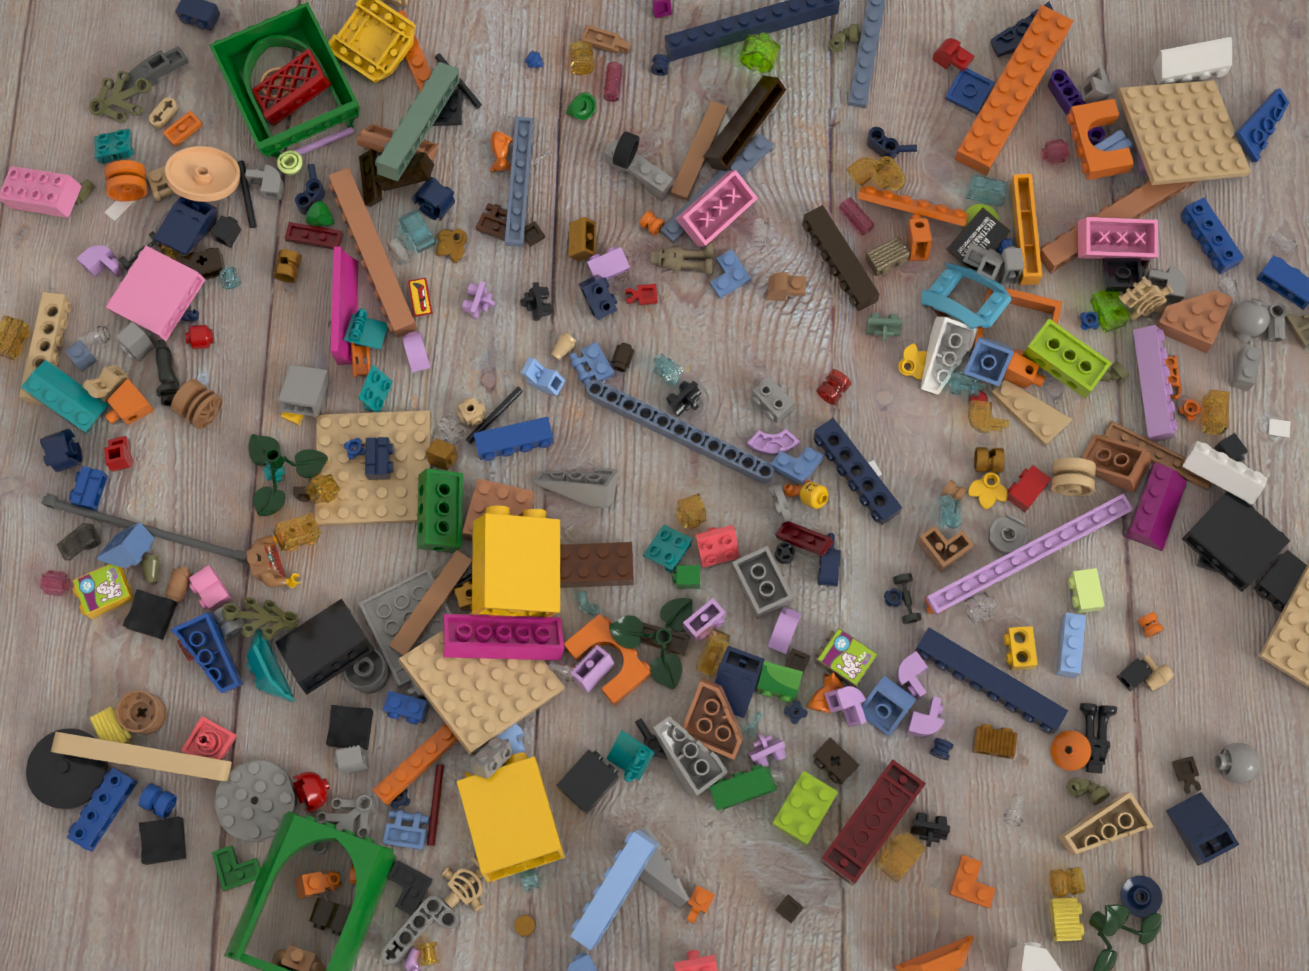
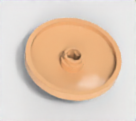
M195 146L182 149L169 158L165 166V178L168 186L181 197L193 201L209 202L223 199L236 190L240 182V168L236 160L222 150L207 146Z

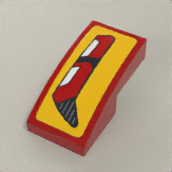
M427 278L409 280L408 285L414 317L433 314Z

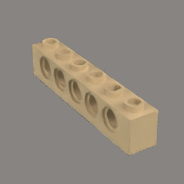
M42 293L22 385L31 373L45 360L55 367L59 363V350L64 342L63 332L67 328V314L71 310V302L64 294ZM22 388L20 389L19 397L25 403L41 404L24 392Z

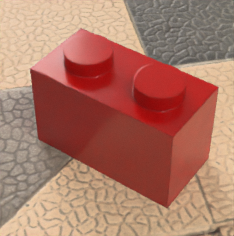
M1034 465L1029 470L1025 468L1019 475L1021 480L1018 484L1014 482L1008 489L1010 494L1007 500L1023 512L1029 509L1051 480L1049 476Z

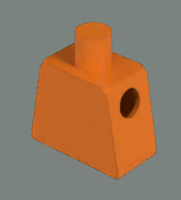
M918 214L911 215L908 223L907 242L910 261L928 260L932 242L928 219L921 218V215Z
M1014 352L1002 381L1006 379L1017 387L1025 389L1030 384L1041 387L1045 376L1037 373L1039 368L1037 363Z
M127 379L107 400L113 409L104 416L111 424L122 418L129 425L153 412L154 408L134 384Z

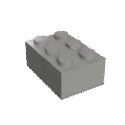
M768 546L732 562V570L757 619L792 603L793 596Z

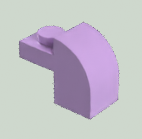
M95 245L89 247L76 258L94 277L105 267L117 278L123 274L119 268L121 266L120 263L114 259L116 256L106 246Z
M421 331L410 332L404 335L402 339L412 373L431 368Z
M783 607L769 641V648L787 653L801 613Z
M917 651L902 661L897 670L896 680L899 687L907 684L909 694L919 700L927 692L916 677L924 673L928 666Z
M847 686L824 693L830 712L843 710L848 727L867 722L861 706V702L866 701L860 690Z
M933 697L931 699L928 715L913 711L907 734L924 738L938 732L945 721L944 719L937 718V716L942 714L943 705L940 704L942 698Z

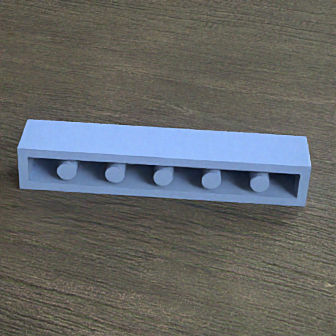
M641 830L628 834L624 841L626 846L615 855L614 860L616 862L613 867H609L603 876L605 880L602 885L599 884L593 892L595 897L592 902H587L582 910L584 915L581 920L578 918L572 926L574 931L571 937L590 951L599 944L659 845L657 841Z

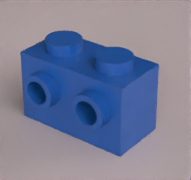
M388 691L383 711L387 714V717L398 720L400 717L406 719V722L417 725L418 722L424 724L430 704L426 700Z

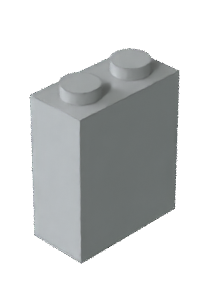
M290 365L278 399L280 411L318 417L329 384L328 371L321 368Z

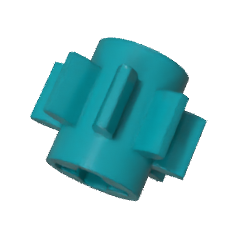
M266 461L267 466L263 467V471L267 481L272 480L270 465ZM284 466L275 469L276 483L283 481L282 476L286 474Z

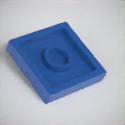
M968 68L964 72L960 70L945 99L977 115L995 82Z

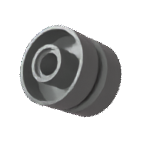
M374 649L373 652L344 670L343 673L347 681L357 691L371 694L380 691L387 684L390 669L387 661Z

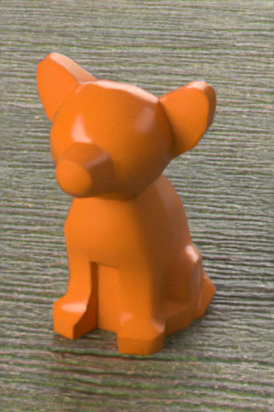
M494 131L491 135V149L496 159L490 168V172L511 169V165L506 158L509 153V143L513 142V138L499 131Z
M824 673V686L813 694L807 705L808 709L827 714L831 713L824 693L843 687V683L839 681L835 673L830 675Z

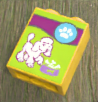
M109 564L72 580L75 586L72 588L73 592L81 602L79 605L80 611L91 619L134 600L132 590L122 567Z

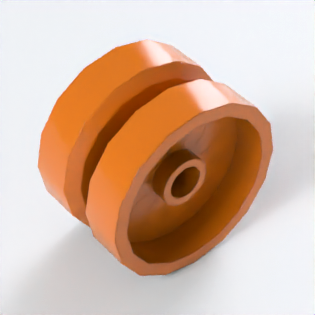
M131 160L112 162L105 167L106 195L109 198L120 202L140 200L147 195L146 168L144 165Z

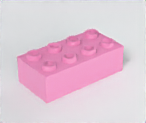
M11 166L0 190V201L10 209L69 218L82 186L70 175Z
M732 170L722 176L675 219L697 247L706 246L758 198L736 170Z
M1086 217L1078 221V258H1141V260L1149 261L1158 257V220Z

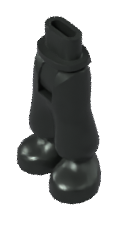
M160 339L157 341L156 363L158 378L162 385L157 387L156 393L158 397H161V404L163 406H171L180 385L174 371L173 355L165 340Z

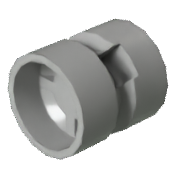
M222 607L213 613L217 624L221 625L220 631L225 640L233 639L242 634V628L246 624L244 619L224 620L221 615Z

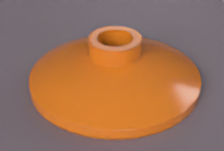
M1073 730L1064 731L1054 738L1051 744V756L1055 764L1067 771H1076L1088 763L1091 757V745L1088 739L1080 732ZM1069 746L1072 747L1070 754L1066 752V748Z

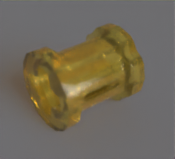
M437 942L419 945V948L422 950L423 959L421 966L440 963L436 955Z

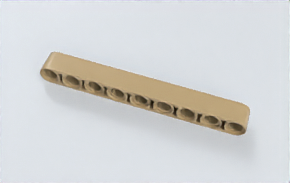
M55 732L51 752L224 782H228L232 762L61 732Z

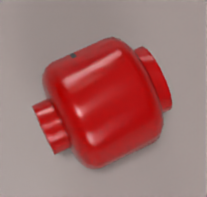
M207 325L190 326L189 332L185 333L186 344H190L192 349H206L211 346V343H214L213 331Z

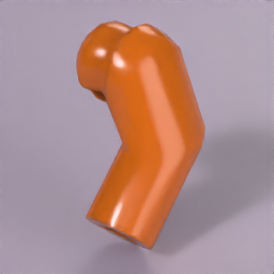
M807 479L806 482H805L803 485H805L806 483L811 482V481H810L809 479ZM786 484L783 487L784 494L788 497L800 496L799 493L802 485Z

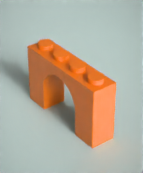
M1115 99L1072 106L1069 114H1067L1068 125L1072 127V139L1076 141L1077 145L1076 153L1082 162L1081 171L1085 174L1087 180L1128 173L1134 165L1129 148L1102 151L1094 147L1088 138L1089 130L1116 123L1119 112Z
M599 614L564 643V648L576 662L587 655L596 645L612 646L621 653L624 662L620 673L601 688L603 694L615 707L651 677V668L644 660L641 662L637 658L638 653L634 648L627 649L615 642L609 631V626L612 622L608 617L605 616L603 618Z

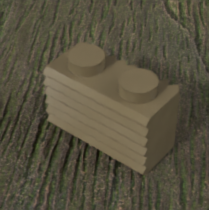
M897 236L866 252L865 259L876 276L881 274L884 276L891 272L895 266H904L908 262L910 253L900 237Z

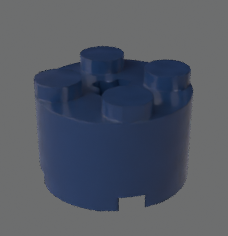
M430 177V180L425 181L414 194L412 201L414 204L418 203L420 206L419 210L432 220L439 218V221H441L455 204L454 191L449 187L441 185L434 177Z
M65 429L40 439V444L45 452V456H43L46 466H51L55 472H61L81 465L79 462L83 461L79 442H74L73 437L76 436L70 429Z

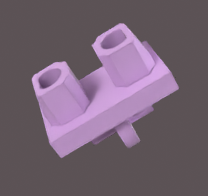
M480 281L479 285H469L467 293L475 297L474 301L465 299L462 305L463 311L471 314L474 319H478L481 308L483 312H487L488 308H493L495 302L491 300L492 294L487 293L486 283Z
M762 733L757 734L759 740L753 742V746L756 749L747 753L756 765L762 764L763 767L769 765L765 756L772 753L775 761L786 757L783 748L785 747L784 741H781L780 738L773 740L771 735L763 737Z

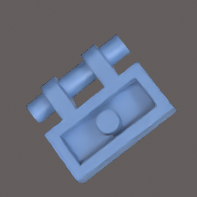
M597 342L581 350L583 357L578 358L576 353H572L569 356L572 361V367L577 370L580 375V381L586 387L593 378L602 382L615 375ZM588 364L591 371L586 372L583 365Z
M402 809L397 811L390 810L388 817L395 819V824L386 823L383 844L424 850L427 830L421 829L420 824H429L430 816L422 815L421 812H416L415 814L408 813ZM403 820L412 821L413 826H402Z

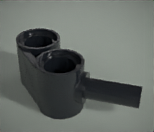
M642 718L635 722L645 738V746L648 747L652 741L659 743L657 737L650 733ZM660 745L659 748L655 750L653 756L668 760L662 746Z

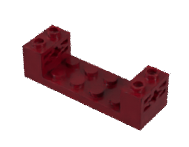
M892 759L819 862L853 886L926 783Z

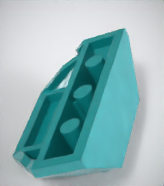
M259 628L255 632L246 655L249 661L246 665L250 673L254 672L256 676L254 683L259 691L262 690L267 695L294 702L296 700L270 643L262 638L263 630Z

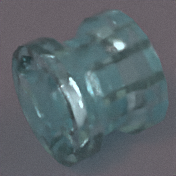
M228 267L219 272V276L223 280L222 286L224 289H233L241 284L240 278L237 277L238 271L236 268Z
M532 868L529 872H520L525 892L530 891L533 887H541L536 868Z

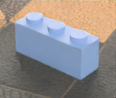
M1065 613L1061 618L1056 675L1076 678L1081 673L1086 615Z

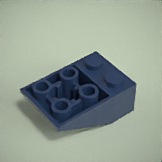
M180 197L172 206L154 236V240L186 256L216 224L217 208L205 202Z
M727 645L715 683L722 685L734 715L745 718L765 659Z
M1202 792L1166 810L1197 866L1239 845L1227 823Z

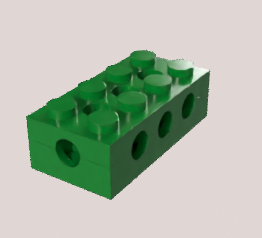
M427 468L418 475L417 549L454 553L462 548L463 473Z

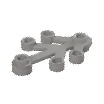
M361 794L357 799L335 797L331 800V807L333 809L340 810L343 807L354 809L349 814L326 813L324 811L316 814L318 823L339 822L336 825L337 830L343 831L347 829L354 832V820L360 815V828L357 831V835L362 839L363 836L360 835V832L363 829L367 830L365 837L370 836L368 820L369 813L375 808V799L370 794ZM336 800L341 802L339 807L334 806ZM367 800L369 805L364 808L362 803ZM321 814L326 816L324 821L319 820ZM331 841L320 842L324 845L322 850L317 849L319 843L311 845V850L318 855L324 854Z

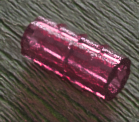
M618 62L607 64L604 99L609 102H616L620 97L623 66Z
M851 197L840 204L839 209L862 235L872 230L874 223Z

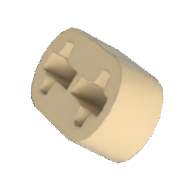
M171 97L164 98L149 116V121L155 129L164 128L178 111L176 101Z

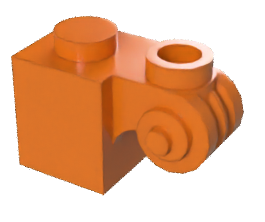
M332 870L327 871L324 875L320 871L304 874L295 879L298 900L319 896L325 892V889L333 892L342 886L339 872H332Z

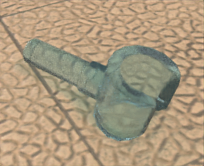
M757 713L750 726L744 728L743 734L750 728L753 731L750 738L755 736V728L762 713Z

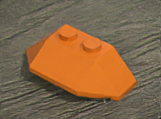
M972 935L895 965L893 966L894 970L959 971L958 968L963 967L974 938Z

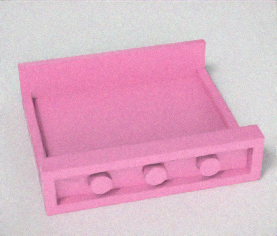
M145 246L139 253L133 266L129 268L124 280L118 285L114 295L109 299L106 308L114 315L118 314L131 322L133 321L138 326L156 334L160 339L167 341L206 279L199 272Z

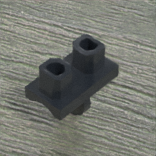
M533 282V287L529 289V292L524 293L525 298L520 300V305L526 307L527 311H532L534 321H539L542 316L551 314L552 307L550 303H542V299H548L549 297L548 287H539V282Z
M684 380L679 385L681 393L678 396L671 393L666 398L674 414L678 417L690 408L694 410L699 408L696 402L700 399L699 396L702 393L695 381L689 383Z
M917 812L910 829V834L919 835L920 840L926 841V847H931L932 842L939 843L940 839L947 840L950 826L947 825V818L945 816H936L934 823L927 822L928 815L926 813Z

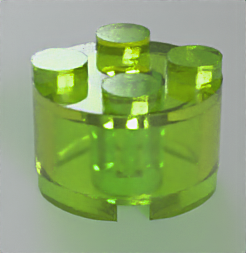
M761 32L760 35L749 34L746 36L740 54V62L750 70L754 67L758 68L760 73L771 72L781 45L772 40L767 33Z

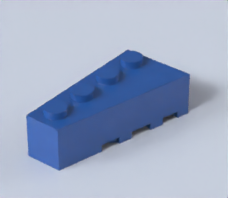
M207 612L171 629L220 693H227L244 685L213 613Z

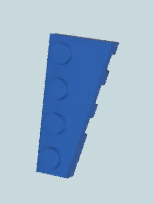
M1281 88L1275 89L1234 133L1252 162L1259 161L1261 157L1259 154L1266 148L1268 144L1266 142L1267 139L1274 133L1275 124L1277 121H1280L1289 104Z

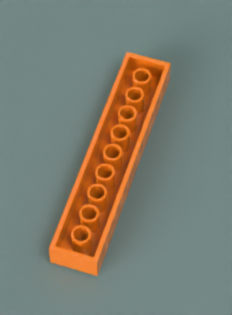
M1041 5L960 145L955 160L986 176L988 175L1067 37L1074 20Z

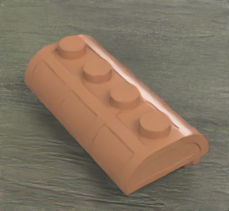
M371 123L366 129L364 128L360 131V134L357 136V145L364 147L368 151L372 149L382 153L385 144L391 140L394 130ZM423 140L415 154L426 152L433 161L437 153L438 144Z

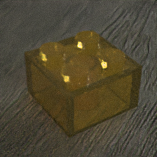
M906 832L904 835L900 833L890 844L893 846L891 851L887 849L878 859L880 864L877 867L895 883L903 878L926 850V847L909 832Z

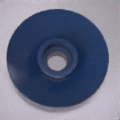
M1134 876L1128 879L1121 888L1120 897L1122 905L1129 909L1131 915L1146 918L1160 909L1162 892L1158 884L1151 878ZM1138 893L1143 896L1142 901L1137 900L1136 895Z

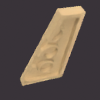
M1006 379L991 392V395L1044 446L1073 421L1070 417Z

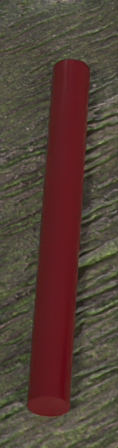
M436 764L427 839L428 846H435L444 771V765Z

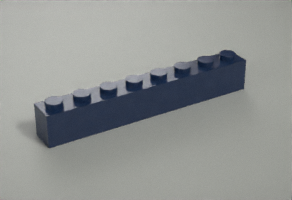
M931 628L927 629L915 649L923 660H931L938 669L951 672L952 677L955 679L966 681L973 690L977 692L981 690L987 694L988 699L994 702H1001L1004 704L1005 709L1012 713L1016 711L1022 715L1021 718L1029 723H1036L1040 726L1039 729L1047 734H1050V732L1054 734L1058 730L1069 711Z

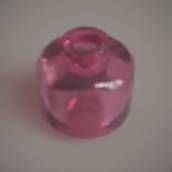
M1063 139L1047 141L1045 148L1042 149L1043 159H1047L1051 165L1065 162L1067 157L1070 156L1068 144Z
M48 570L46 574H42L40 589H43L46 595L63 596L65 590L69 591L71 579H67V574L63 571Z

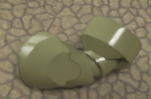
M850 24L842 32L836 33L829 40V48L833 52H840L845 49L846 39H849L851 42H859V24Z
M1116 361L1111 365V371L1107 370L1100 381L1124 380L1129 374Z
M1072 778L1066 785L1067 792L1074 797H1079L1089 792V800L1093 805L1100 804L1110 796V792L1105 786H1099L1095 782L1093 784L1092 780Z

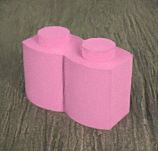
M209 565L189 578L191 581L189 586L195 594L199 593L201 597L199 602L205 610L208 608L213 612L232 599L216 572Z

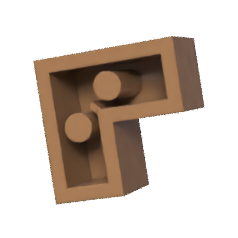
M933 526L919 536L917 541L918 545L940 573L971 552L974 547L973 542L963 530L949 540H946L936 526Z

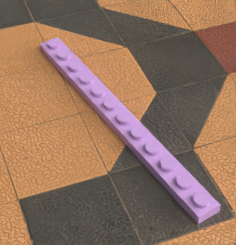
M1123 493L927 596L926 599L935 615L1119 519L1134 509Z

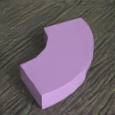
M787 429L777 434H766L758 430L746 445L759 453L775 455L779 454L780 451L785 453L793 449L800 443V440Z

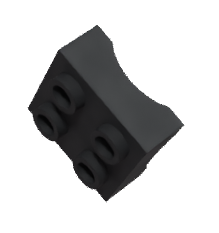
M137 589L132 607L122 626L129 630L163 640L177 603L172 599Z
M331 705L326 745L337 748H349V746L352 748L359 745L362 749L368 750L373 710L371 708Z
M178 816L139 823L142 864L149 865L186 859L184 822L182 817Z

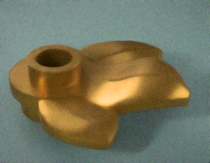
M449 229L441 230L436 235L440 241L436 246V255L446 256L450 254L452 261L457 263L465 253L464 245L467 242V234L462 229H455L453 231ZM460 235V239L456 241L455 237Z

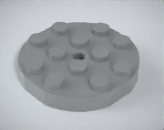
M252 760L232 768L228 782L221 781L215 794L214 806L221 826L230 835L247 842H261L275 836L283 814H286L288 811L295 813L297 795L290 776L283 769L267 761ZM253 797H258L259 801L257 804H252L251 800Z

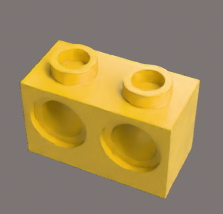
M1033 626L1009 628L1006 634H1004L1003 639L1004 645L1008 646L1006 663L1010 665V670L1035 669L1038 663ZM1014 635H1020L1023 643L1016 642ZM1022 654L1025 657V662H1019L1016 655Z

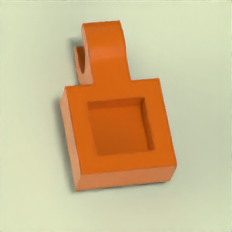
M697 885L688 902L692 909L687 917V921L694 924L700 911L706 914L715 894Z

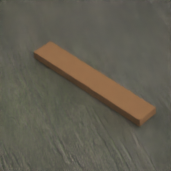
M714 101L710 102L670 191V195L688 200L705 162L703 156L714 142L728 110L727 106Z
M1113 421L1109 423L1103 435L1104 437L1148 449L1152 464L1156 462L1172 468L1186 481L1206 491L1209 489L1212 482L1182 467L1186 457Z
M458 550L454 553L389 645L390 648L402 656L412 650L472 565V559Z

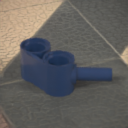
M873 127L869 130L867 145L884 160L891 161L900 152H917V144L899 145L896 139L886 137L884 130L880 127Z
M314 164L307 166L310 179L306 183L305 191L299 193L295 198L299 212L303 215H307L310 207L315 202L321 201L325 196L322 183L317 179Z
M828 533L827 536L832 538L833 544L823 557L820 556L819 565L821 568H819L818 585L837 587L841 550L834 548L835 535Z

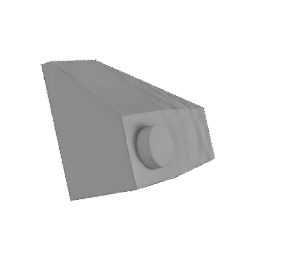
M596 468L594 472L583 473L582 469L570 474H566L565 471L540 472L534 479V484L586 505L606 508L609 507L614 499L619 472L615 469Z
M666 717L652 727L677 778L689 796H698L728 773L714 752L703 746V743L692 737L687 730L671 717Z
M646 826L641 831L657 841L659 845L639 878L675 906L681 908L690 899L679 878L672 875L669 859L665 860L660 852L663 849L660 842L649 827ZM626 843L623 844V845L619 848V850H620V849L623 850L624 847L626 846Z

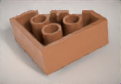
M1214 290L1166 306L1156 326L1163 330L1165 336L1207 353L1215 341L1233 297Z
M477 479L462 532L464 538L473 540V521L484 515L486 508L489 506H506L510 508V515L523 516L524 510L533 508L535 500L534 491Z
M703 678L698 685L682 727L692 737L703 743V746L707 749L735 760L744 736L722 685Z

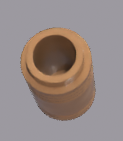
M178 566L177 569L173 568L165 592L166 598L172 599L176 603H181L184 600L190 583L189 578L192 576L189 573L190 569Z

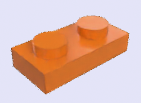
M190 110L162 133L176 148L200 129L203 124Z

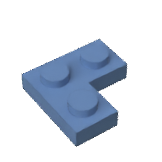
M732 249L716 258L724 274L710 281V285L719 299L751 281V277Z
M808 446L798 459L780 451L771 462V465L778 473L803 486L823 460V454Z

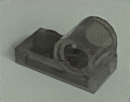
M82 523L56 545L64 561H70L82 550H90L99 546L102 540L93 524Z

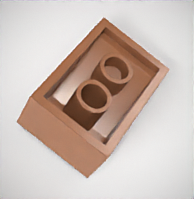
M1094 434L1082 456L1083 459L1095 463V476L1118 488L1134 493L1151 463L1148 449Z

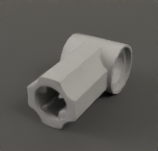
M1275 302L1268 308L1270 322L1267 327V341L1270 342L1285 340V315L1287 308L1283 303ZM1272 310L1277 311L1279 316L1274 315Z

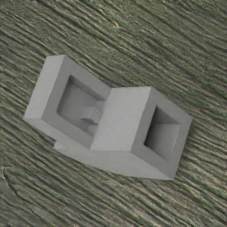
M1097 68L1080 87L1083 101L1087 103L1104 101L1113 93L1114 86L1108 83L1103 68Z
M265 164L264 171L256 168L253 170L246 169L245 177L248 183L261 185L260 191L264 199H283L284 183L279 172L274 167Z
M973 243L970 244L963 259V262L977 267L978 274L993 281L997 277L1004 261L1003 257L992 249L988 251Z
M1169 266L1166 272H1163L1161 269L1149 270L1146 279L1150 280L1152 285L1165 288L1168 283L1173 290V294L1169 293L1165 296L1167 302L1178 303L1185 297L1186 280L1181 271L1172 266Z

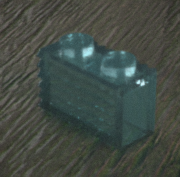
M973 174L966 199L1002 207L1006 197L1008 182Z
M418 209L398 218L399 225H397V228L401 235L405 234L408 238L405 241L410 250L414 249L416 254H419L436 244Z

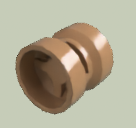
M950 479L943 489L941 496L944 498L950 497L951 502L957 506L967 489L959 486L956 487V482Z

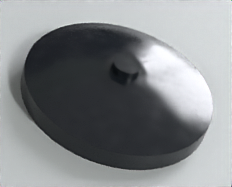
M61 729L45 736L33 748L27 762L26 778L31 792L42 803L57 809H73L86 804L92 799L91 796L94 790L100 787L104 781L103 777L108 771V762L51 752L55 732L95 738L82 730Z

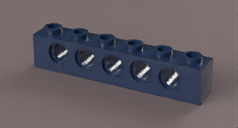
M832 418L815 429L813 438L818 447L822 446L827 459L835 463L837 472L841 477L844 476L847 479L849 488L853 492H857L860 496L861 504L870 509V514L874 521H879L883 525L898 515L902 510V506L836 420ZM833 439L836 440L838 444L833 446L830 445L828 441ZM840 455H847L849 460H842ZM857 469L861 474L858 476L853 475L851 470ZM869 484L872 487V490H865L863 488V485ZM880 499L884 505L878 506L874 503V500Z

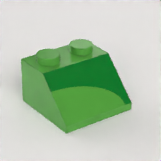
M764 661L757 691L764 697L771 698L772 695L779 697V700L782 702L790 703L795 701L803 672Z

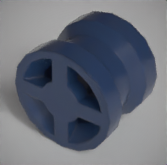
M663 54L654 55L651 72L657 76L667 75L669 70L667 66L670 64V58Z
M935 738V745L930 750V754L936 758L948 761L950 757L949 751L953 749L954 745L944 739Z

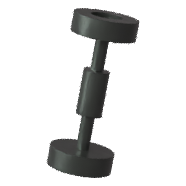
M154 231L148 234L153 240L147 245L148 247H152L154 244L159 248L165 246L154 240L156 235ZM145 245L135 252V256L129 261L124 256L118 260L129 270L132 266L131 263L138 258Z
M911 573L893 577L895 585L902 584L903 600L909 613L901 617L903 624L922 620L921 613H912V599L910 591H907L906 583L913 581Z

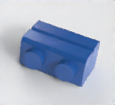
M82 466L75 476V488L69 494L70 503L97 511L108 475L102 470Z

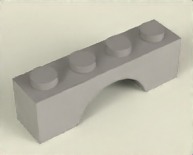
M614 139L604 151L605 162L619 172L623 170L634 175L644 184L648 192L663 201L673 187V178L637 153L628 169L614 165L613 155L618 140Z

